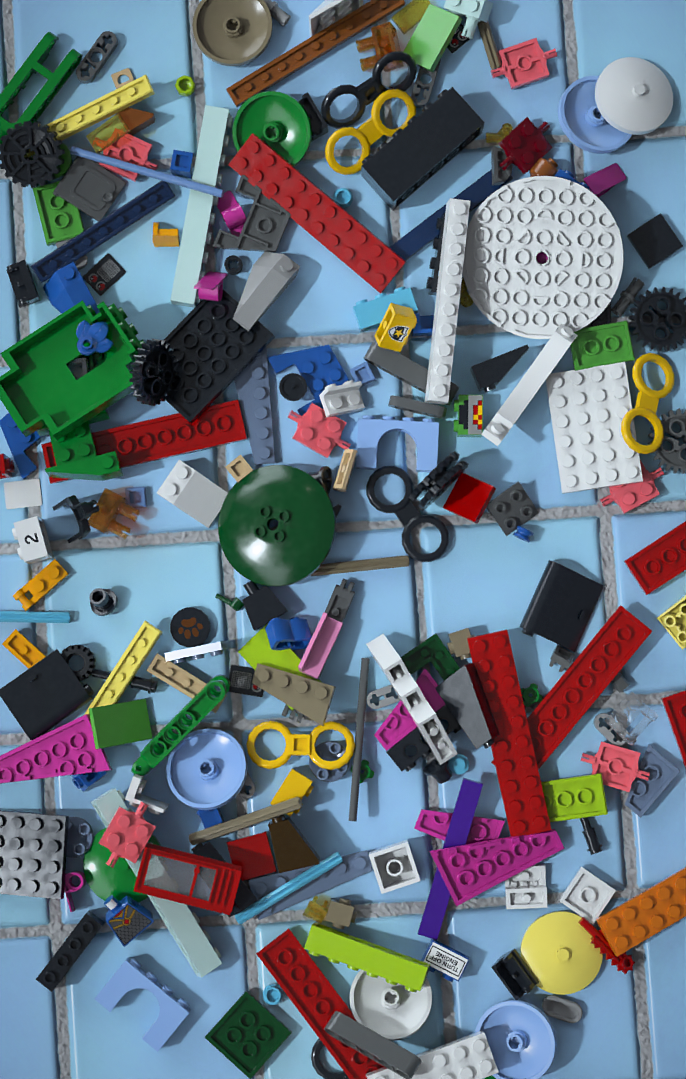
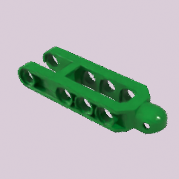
M51 32L44 35L0 94V138L3 135H8L7 129H15L14 125L17 123L24 124L25 121H31L33 124L36 122L82 60L83 55L72 49L54 73L45 68L42 64L48 58L49 52L56 41L59 40ZM40 73L48 81L17 122L9 123L1 117L10 104L14 103L13 100L20 90H24L25 84L32 74Z
M225 675L213 677L140 752V757L132 766L131 772L134 775L145 776L224 698L231 686L228 677ZM215 686L220 687L221 691H218Z

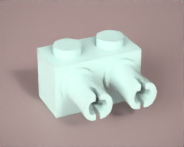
M446 0L444 8L448 12L467 18L461 36L473 39L478 22L487 23L493 3L488 0Z

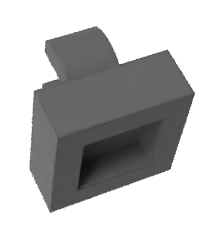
M557 644L551 655L549 666L552 667L554 663H558L561 665L559 672H562L564 668L568 669L575 654Z

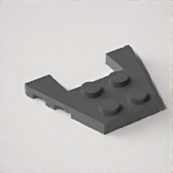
M242 175L235 193L250 198L254 202L240 236L237 237L219 229L213 248L276 253L291 214L272 198L268 199L261 193L262 190L257 185L255 187L247 181L248 178Z

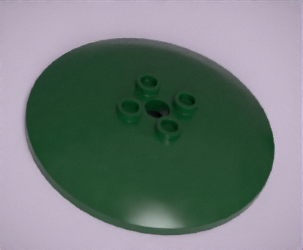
M285 465L261 467L250 472L231 488L222 504L218 521L220 544L225 557L232 567L248 580L267 586L291 585L314 573L328 556L336 530L334 507L324 487L308 473ZM273 519L278 521V527L275 530H271L269 527V523Z

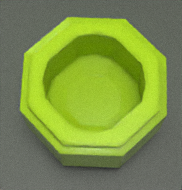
M186 75L177 78L175 84L179 95L185 97L193 94L196 87L192 77Z

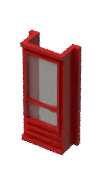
M147 843L140 863L134 892L230 915L242 873V866Z

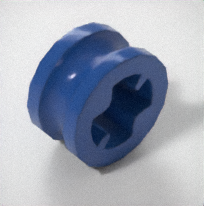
M517 526V532H514L513 535L529 543V537L533 536L534 533L521 526Z

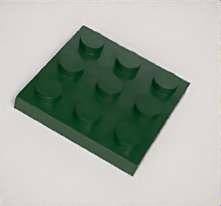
M246 990L206 1034L205 1038L251 1079L288 1038L292 1031Z

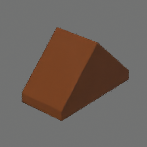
M129 107L116 113L128 134L132 136L155 123L154 113Z

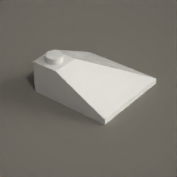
M325 0L309 15L310 36L312 37L363 6V0Z

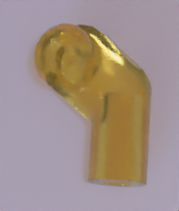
M505 123L497 133H486L485 143L498 144L512 131V125Z
M462 278L459 303L463 307H469L474 302L467 292L465 280Z

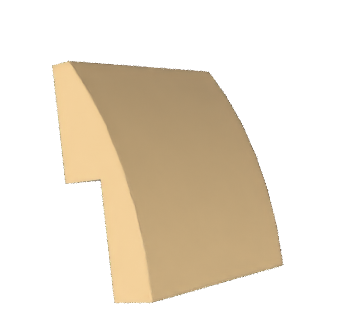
M345 449L333 490L346 492L357 457V450Z

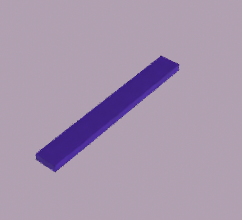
M463 778L442 849L466 844L483 783ZM436 868L418 929V935L435 940L438 939L450 898V893L438 868Z

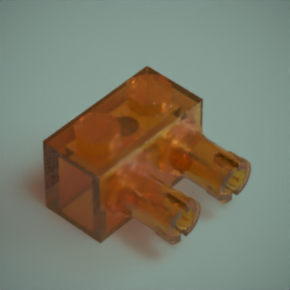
M391 22L371 27V37L356 40L359 53L373 48L376 50V55L360 59L363 72L373 69L377 61L390 52L401 51L396 28ZM403 61L390 62L383 70L387 72L404 67Z
M105 488L97 503L99 505V512L93 513L88 522L91 527L105 534L112 532L126 540L128 535L123 533V531L130 533L131 528L117 522L116 517L121 514L135 522L138 517L132 515V513L139 516L141 510L126 504L124 497Z

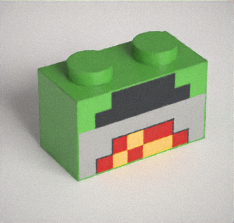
M459 394L458 400H454V412H457V420H454L453 431L457 432V437H482L483 395Z

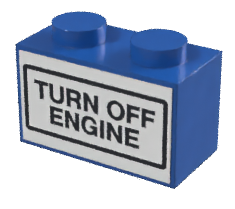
M431 939L421 961L431 964L429 971L434 973L437 970L443 973L442 977L451 982L456 980L459 982L469 961V956L438 940Z

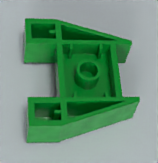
M107 409L59 440H56L47 425L37 430L40 436L50 435L57 466L45 469L49 477L105 481L123 476L116 451L97 455L90 424L110 419Z

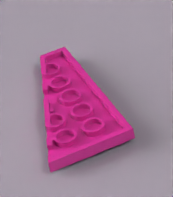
M85 714L0 756V784L112 770L104 749H95L89 714Z
M551 829L550 831L527 836L505 837L429 852L455 905L458 906L563 850L564 846L557 831Z

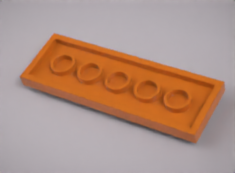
M686 867L595 919L615 956L621 955L686 916Z

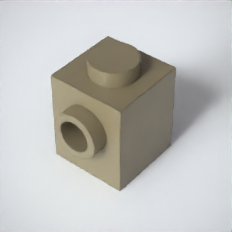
M469 628L448 634L450 642L447 645L450 654H454L455 657L460 656L461 660L471 657L467 638L474 637L475 635L470 634Z
M340 898L339 900L331 899L325 921L332 922V926L344 929L345 926L349 927L350 922L354 923L357 911L354 910L355 905L351 904V900Z

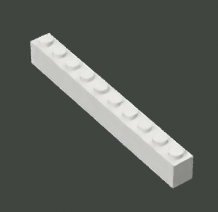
M450 198L446 203L425 394L426 403L445 405L449 401L470 201Z

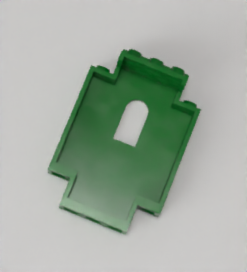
M82 300L0 353L10 368L8 372L0 376V400L25 437L47 425L56 440H59L134 391L131 390L133 382H129L133 374H130L129 370H133L131 363H135L133 356L138 355L137 348H142V343L145 342L143 339L140 341L135 335L138 332L132 323L127 324L125 321L127 315L121 307L117 309L114 303L107 307L103 301L97 305L100 312L96 314L90 304L86 306ZM83 320H86L91 326L97 322H106L108 324L106 338L114 343L111 349L107 351L106 360L76 380L67 364L83 355L77 349L79 339L76 336V329ZM85 343V344H84L85 347H88V346L91 345L90 343Z

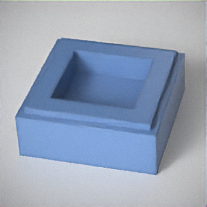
M367 361L349 370L354 381H361L362 386L376 380Z
M146 487L125 488L127 509L147 507Z

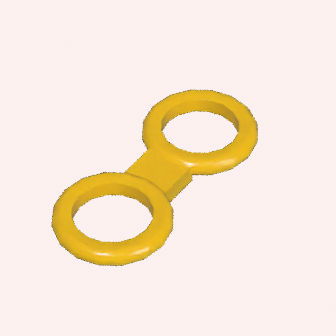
M391 89L381 93L373 103L371 118L357 129L353 127L341 128L329 137L325 147V158L329 166L335 172L343 175L359 172L363 165L362 161L371 154L370 146L383 135L392 137L398 129L401 128L403 130L408 126L407 122L416 115V106L413 99L405 91L399 89ZM397 97L405 102L408 115L402 126L389 129L382 124L380 110L386 100ZM351 135L360 141L362 154L355 164L344 167L336 162L334 147L340 138Z
M647 353L641 355L635 361L632 368V378L640 392H638L635 408L628 411L621 422V433L625 443L630 449L640 454L653 453L662 444L664 429L661 420L656 415L659 399L665 398L672 391L675 381V375L669 362L659 354ZM646 362H654L664 371L665 385L659 391L647 387L643 381L641 373L642 367ZM634 417H645L653 425L655 437L650 445H641L632 437L630 424Z
M267 721L253 728L248 735L246 746L252 762L261 768H279L287 763L291 756H309L313 763L320 768L333 770L339 769L349 762L354 754L355 742L349 728L338 722L330 721L325 722L324 726L318 725L311 734H292L282 723ZM265 730H278L285 738V751L276 760H263L256 752V739ZM328 730L339 731L346 739V751L341 758L335 761H325L316 753L315 744L317 738Z

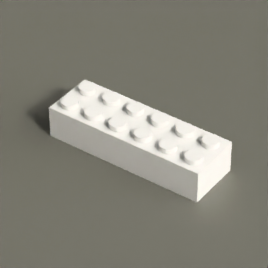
M479 1031L416 1055L422 1062L412 1079H483L499 1072L485 1033ZM386 1067L366 1074L367 1079H405Z

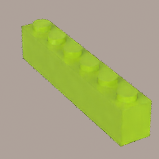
M317 922L311 925L304 949L309 950L308 953L318 957L320 955L326 956L330 962L336 964L340 962L345 963L349 969L355 971L359 969L364 970L368 976L378 978V976L383 977L387 983L392 985L399 983L411 992L423 989L431 965Z

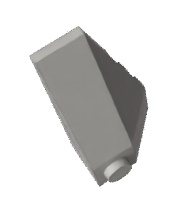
M264 252L252 266L233 320L249 331L296 278L300 266L285 254Z

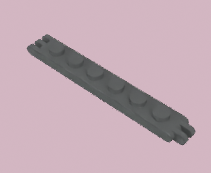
M344 578L340 586L336 584L325 610L328 617L342 623L355 595V592L352 591L355 583L350 582L347 589L345 588L347 580ZM285 705L282 716L285 717L288 711L291 710L287 705ZM297 710L292 711L289 719L293 720L296 713H298L299 716L296 722L301 723L304 714Z

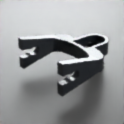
M72 495L52 507L55 511L62 506L66 507L69 505L76 517L79 533L68 539V543L85 538L91 531L88 518L93 513L99 512V505L93 506L97 504L96 500L80 503L77 497Z

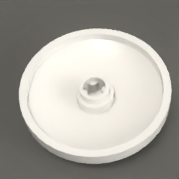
M625 57L613 61L602 71L595 86V100L601 115L611 126L624 133L642 135L653 132L666 121L673 106V92L667 77L657 66L644 59Z
M360 970L355 976L350 989V1006L353 1016L358 1023L390 1041L407 1038L424 1025L432 1007V991L427 978L421 991L411 992L406 990L404 985L399 983L397 985L389 984L383 977L378 976V978L368 976L366 971Z

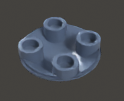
M330 741L323 742L315 747L318 756L325 761L338 760L346 751L337 742ZM309 758L311 772L316 778L324 782H334L341 779L348 771L350 763L349 761L339 769L328 770L320 768Z
M69 817L66 857H80L87 853L92 846L93 830L90 824L82 818Z

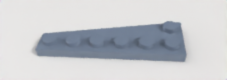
M265 347L234 380L255 465L275 463L267 348Z
M365 850L341 856L343 861L257 914L258 920L372 871L368 851ZM313 866L250 879L251 892L258 901Z

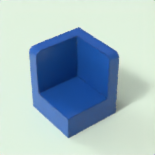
M173 150L170 166L172 175L192 178L191 168L194 154Z
M414 313L417 323L415 328L412 329V337L432 336L434 315L420 316V313Z
M219 808L211 810L198 809L196 811L205 829L224 822Z

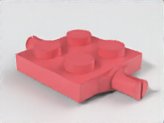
M537 38L499 50L498 54L502 67L491 70V75L493 79L505 75L511 90L542 80L550 75L546 63L548 59L557 57L556 49L543 52Z
M116 128L112 137L107 142L98 137L94 140L93 145L103 148V155L153 170L158 168V165L148 161V156L153 147L152 144ZM99 162L100 166L136 182L139 176L138 173Z
M314 403L310 404L308 410L302 416L293 410L290 411L288 418L298 423L292 437L295 441L325 458L329 457L335 446H339L344 450L349 449L351 444L341 439L342 431L347 422L336 416L326 417L324 409Z
M640 460L643 482L609 487L610 494L600 499L603 507L614 501L619 505L623 514H626L659 496L660 493L655 486L654 479L664 475L661 467L650 473L645 469Z
M602 741L595 756L583 753L582 756L589 759L581 757V761L592 764V774L602 773L603 785L630 792L632 782L636 777L648 781L649 777L642 776L641 774L650 775V772L638 769L641 753Z
M141 802L136 812L128 811L119 806L99 841V844L108 848L112 853L106 863L108 866L114 868L119 857L126 858L133 863L137 862L156 828L155 825L147 822L143 817L149 805Z

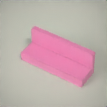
M323 612L298 666L300 672L315 679L319 678L341 631L342 622L328 617V614Z

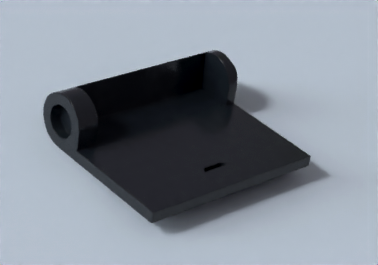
M549 560L519 626L522 628V633L531 637L534 634L539 635L575 652L604 585Z
M58 649L0 689V697L30 740L40 737L90 702L94 694L89 684L84 685L79 681Z

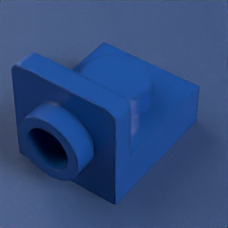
M102 771L72 775V781L78 789L81 788L84 792L107 773Z

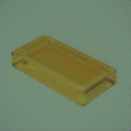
M412 0L396 13L391 20L405 34L420 22L431 3L429 0Z
M117 113L86 137L96 153L99 154L130 132V129L121 115Z

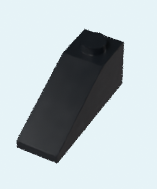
M528 344L472 366L470 371L479 392L484 390L486 393L496 389L495 385L506 376L528 351Z

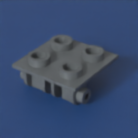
M519 481L490 501L486 507L506 536L516 530L517 526L523 525L539 513Z

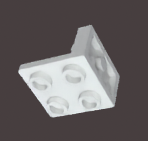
M135 774L125 800H128L131 806L137 808L141 802L149 805L147 807L149 808L148 811L153 814L160 815V812L165 813L169 804L142 795L141 793L144 791L147 780H144L145 776Z

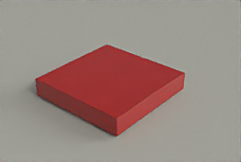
M462 473L457 479L443 508L478 524L496 488Z
M266 831L226 842L232 864L242 866L240 877L242 881L277 871Z

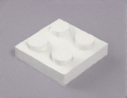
M580 867L559 901L594 924L595 919L599 917L616 890L583 867Z

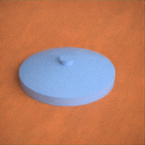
M599 76L583 77L573 82L565 90L559 101L558 118L560 126L567 138L585 151L597 154L613 152L621 148L630 139L632 134L624 133L614 128L601 115L595 100V86Z
M210 728L196 730L186 735L171 751L166 767L167 781L173 794L185 805L199 810L216 809L233 800L241 791L248 771L245 752L236 739L224 731Z
M521 1000L503 1001L488 1009L478 1022L475 1033L479 1031L485 1033L499 1072L492 1075L496 1079H538L553 1063L557 1049L555 1030L548 1017L535 1005Z

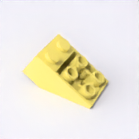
M686 595L657 617L682 650L686 647Z

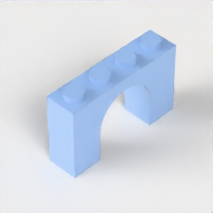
M369 415L362 416V419L358 418L356 469L376 470L378 443L385 434L392 431L407 433L414 440L417 447L416 472L430 473L437 467L439 423L435 422V419H423V422L415 421V418L408 417L403 418V421L395 420V417L389 416L383 417L382 420L374 419L375 416Z
M127 958L95 997V1000L111 1012L120 999L132 989L142 988L152 992L159 1002L160 1012L158 1018L142 1039L158 1052L186 1018L191 1009L188 1008L189 1004L180 997L178 999L173 995L174 992L170 987L165 984L162 986L158 983V978L150 971L146 973L141 968L140 962L134 958L132 960Z

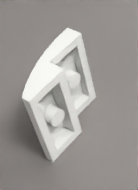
M545 863L535 864L505 880L506 909L548 908Z

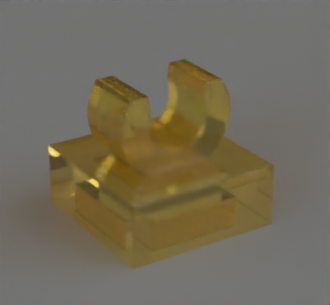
M315 896L312 901H309L303 915L321 924L328 911L326 908L328 901L325 900L324 904L320 906L316 903L318 896Z

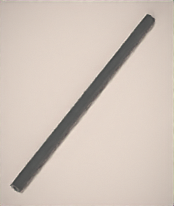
M361 658L349 821H357L369 658Z

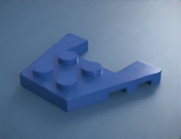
M329 345L267 358L276 375L295 365L300 375L306 380L307 387L315 400L297 410L301 416L306 413L311 403L324 409L319 395L325 390L326 386L330 384L338 386L349 381Z
M7 413L0 420V426L19 473L25 480L38 468L26 455L25 451L43 436H40L35 431L25 437L11 415Z

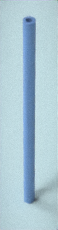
M72 146L70 150L72 155L220 198L224 194L222 189Z

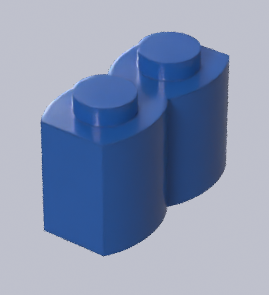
M279 617L273 618L265 628L272 650L305 649L312 638L307 619L293 617L289 620Z

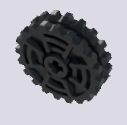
M25 121L24 124L17 123L14 125L15 129H7L8 135H3L0 138L3 142L0 144V160L2 162L0 169L6 170L4 175L7 178L12 177L14 184L20 182L21 187H28L30 184L31 188H36L39 184L41 186L48 184L47 180H54L56 178L54 174L61 172L62 169L59 166L64 164L65 161L61 158L62 154H65V149L60 147L63 142L62 140H57V132H51L48 125L42 127L41 122L38 121L33 124L31 121ZM29 149L35 152L33 160L32 157L28 158L27 156Z
M456 451L440 462L410 494L409 498L412 501L422 498L418 505L421 511L437 500L468 467L469 464L465 460L457 463L460 455Z

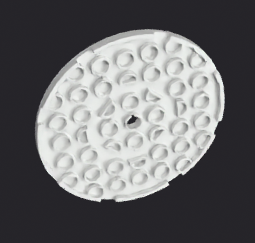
M533 176L511 182L491 194L476 210L468 225L463 278L469 295L478 309L491 322L517 336L531 339H550L560 324L571 328L573 332L578 331L590 324L604 311L620 283L624 262L620 230L607 206L594 193L576 182L554 176ZM540 252L547 254L548 260L544 264L539 263L536 259L537 254Z

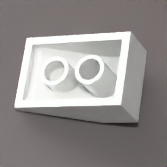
M178 460L157 491V494L209 528L219 514L228 492L181 460Z

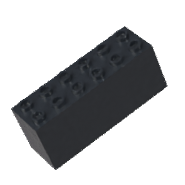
M453 87L449 90H443L437 96V101L433 104L432 102L428 103L422 109V114L418 117L416 115L407 122V127L403 130L401 128L392 135V140L388 143L386 141L377 148V153L373 156L371 154L362 161L361 176L392 211L482 134L485 122Z

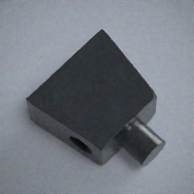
M253 581L243 585L249 596L242 601L254 631L268 624L273 618L288 612L267 585L261 589Z

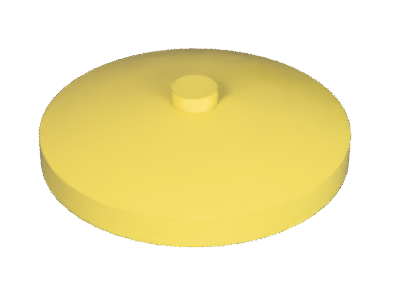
M554 911L544 914L527 928L522 938L520 956L538 979L539 983L536 986L549 993L566 995L584 989L597 976L602 964L603 954H600V948H594V944H591L592 936L578 923L583 917L575 913Z

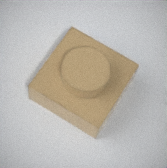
M241 454L225 467L237 482L254 471Z

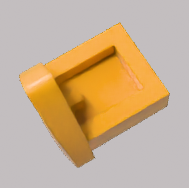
M153 222V244L155 247H179L178 229H160L159 222Z

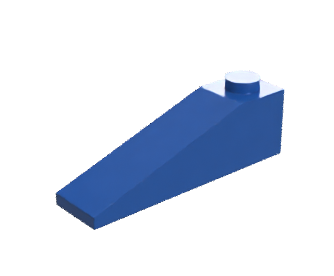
M74 262L57 270L42 287L51 305L60 313H64L82 300L86 306L90 304L96 314L100 312Z

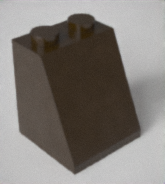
M284 815L272 818L268 827L279 873L320 864L319 855L290 817L285 818Z

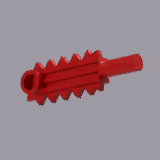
M585 917L579 920L578 923L592 936L591 944H594V948H600V954L605 953L606 960H612L611 966L616 965L617 971H622L624 974L628 970L633 971L632 966L635 961L632 959V954L626 955V952L619 956H615L603 932L597 930Z

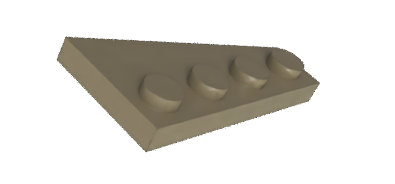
M257 663L252 680L254 685L324 726L335 686Z

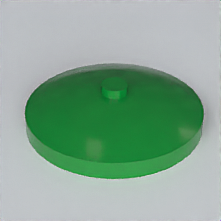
M267 91L252 96L242 104L233 122L232 135L237 152L250 135L254 133L292 166H296L304 158L310 147L312 125L307 111L299 101L282 92Z
M104 828L93 837L91 848L84 854L83 870L89 887L104 901L111 895L118 901L122 900L125 896L131 897L138 903L148 898V895L134 892L137 877L125 858L119 857L114 868L106 864L112 853L108 848L99 844L107 829ZM152 834L148 843L161 846L158 839ZM156 855L159 861L163 860L165 863V857Z

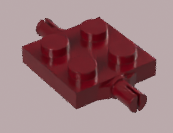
M528 117L523 119L498 143L507 156L500 163V167L504 166L502 169L506 170L511 164H514L523 174L528 172L540 158L553 148L543 135L550 128V125H547V122H543L537 128Z

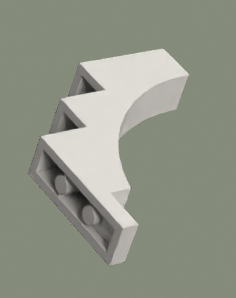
M560 324L515 389L482 432V436L496 446L501 443L578 336L571 328Z
M382 634L367 643L366 645L373 658L408 710L439 764L441 765L458 753L436 713L425 699L419 686L385 635Z

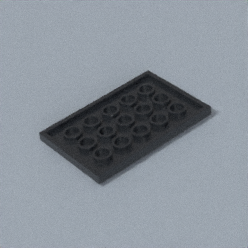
M223 290L220 301L202 300L163 340L170 344L171 349H174L172 355H176L174 363H177V366L174 367L177 374L173 376L176 382H172L173 390L169 389L170 395L165 396V400L190 424L214 402L275 338L259 321L249 331L234 321L233 317L239 303L225 290Z

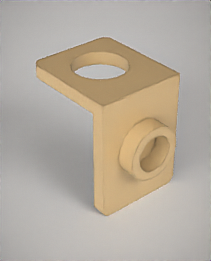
M129 68L111 75L116 89L134 81ZM126 75L129 77L128 81L121 84L118 83L120 76Z

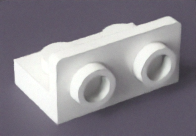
M350 380L342 385L330 384L326 386L325 390L319 395L326 417L362 411L365 408L359 391L362 382Z

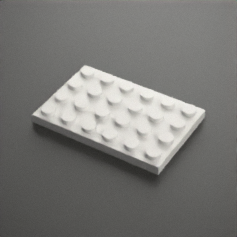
M625 362L550 374L546 379L562 494L643 482L639 453L628 447L621 433L623 417L632 409ZM633 418L630 424V431L632 437L637 442Z

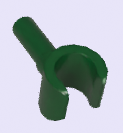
M218 593L215 598L225 602L235 611H239L244 606L243 602L237 597L231 601Z

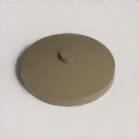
M201 0L195 10L192 27L195 41L207 58L224 66H240L252 62L264 52L270 42L273 25L269 8L264 0Z

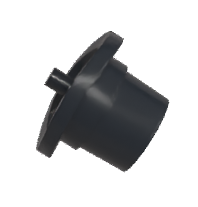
M296 373L285 375L279 383L280 394L288 401L300 400L307 391L306 380Z
M323 466L318 472L308 473L324 487L328 494L330 493L332 484L330 467Z
M97 588L91 592L90 606L96 615L105 616L115 609L118 600L113 591Z
M435 758L423 769L425 775L433 776L439 784L448 781L452 777V772L448 767L449 760L440 765Z

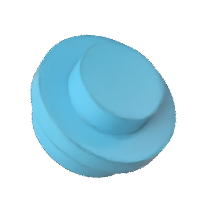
M340 188L335 191L333 200L342 208H347L353 201V195L350 190Z
M457 754L449 760V768L455 774H463L469 768V761L464 755Z
M276 984L266 986L263 991L264 1001L269 1005L280 1003L283 998L281 987Z

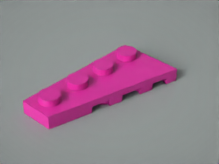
M424 669L415 682L429 705L436 712L445 705V702L435 689L438 684L428 671ZM401 700L374 734L386 751L417 727Z
M421 809L414 829L445 841L453 813ZM474 816L466 844L498 839L505 820Z

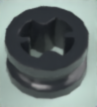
M235 255L227 257L224 263L226 271L231 275L240 273L243 267L241 259ZM232 261L234 263L237 261L238 268L229 269V262Z

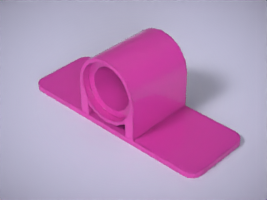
M617 163L584 178L585 184L589 186L590 191L598 198L607 193L616 184L626 180L625 174Z
M228 190L224 192L222 198L219 197L217 208L231 234L239 237L247 218L233 193Z
M209 271L194 286V289H198L199 299L220 301L223 293V280L228 274Z
M82 871L65 873L64 891L70 912L75 911L71 892L83 888L87 882ZM73 875L80 878L81 883L79 886H75L72 883Z

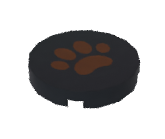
M186 607L179 610L173 616L170 623V632L173 639L179 645L185 647H196L203 644L211 631L207 615L202 610L194 607Z

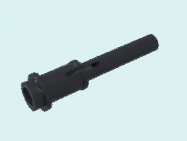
M94 669L92 677L107 680L111 673ZM134 676L129 685H131V688L148 691V694H151V692H156L158 681H155L154 678L150 680Z
M588 817L580 818L584 829L582 834L589 848L587 851H590L591 855L601 852L603 845L599 843L595 828L591 827Z

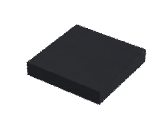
M661 213L627 235V238L648 269L683 247Z

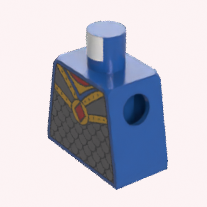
M111 895L104 902V905L109 909L106 913V921L124 947L154 922L153 914L129 896H125L122 900L118 901Z

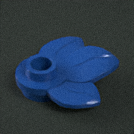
M86 320L80 322L76 329V336L79 339L77 342L78 351L85 356H90L95 352L104 353L111 349L114 343L106 338L108 324L106 322H97L91 326ZM85 343H90V344H91V345L88 346V347H85V346H84Z

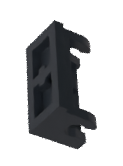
M308 92L305 93L299 102L307 111L311 121L312 142L328 133V125Z
M25 259L7 266L6 271L19 308L40 301Z
M515 948L501 956L491 967L515 1000L520 999L524 993L528 994L539 983Z

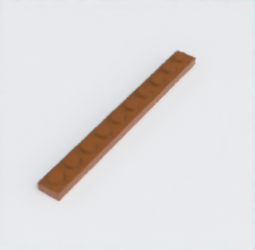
M369 1L226 89L235 106L239 107L252 96L262 93L403 7L405 1Z

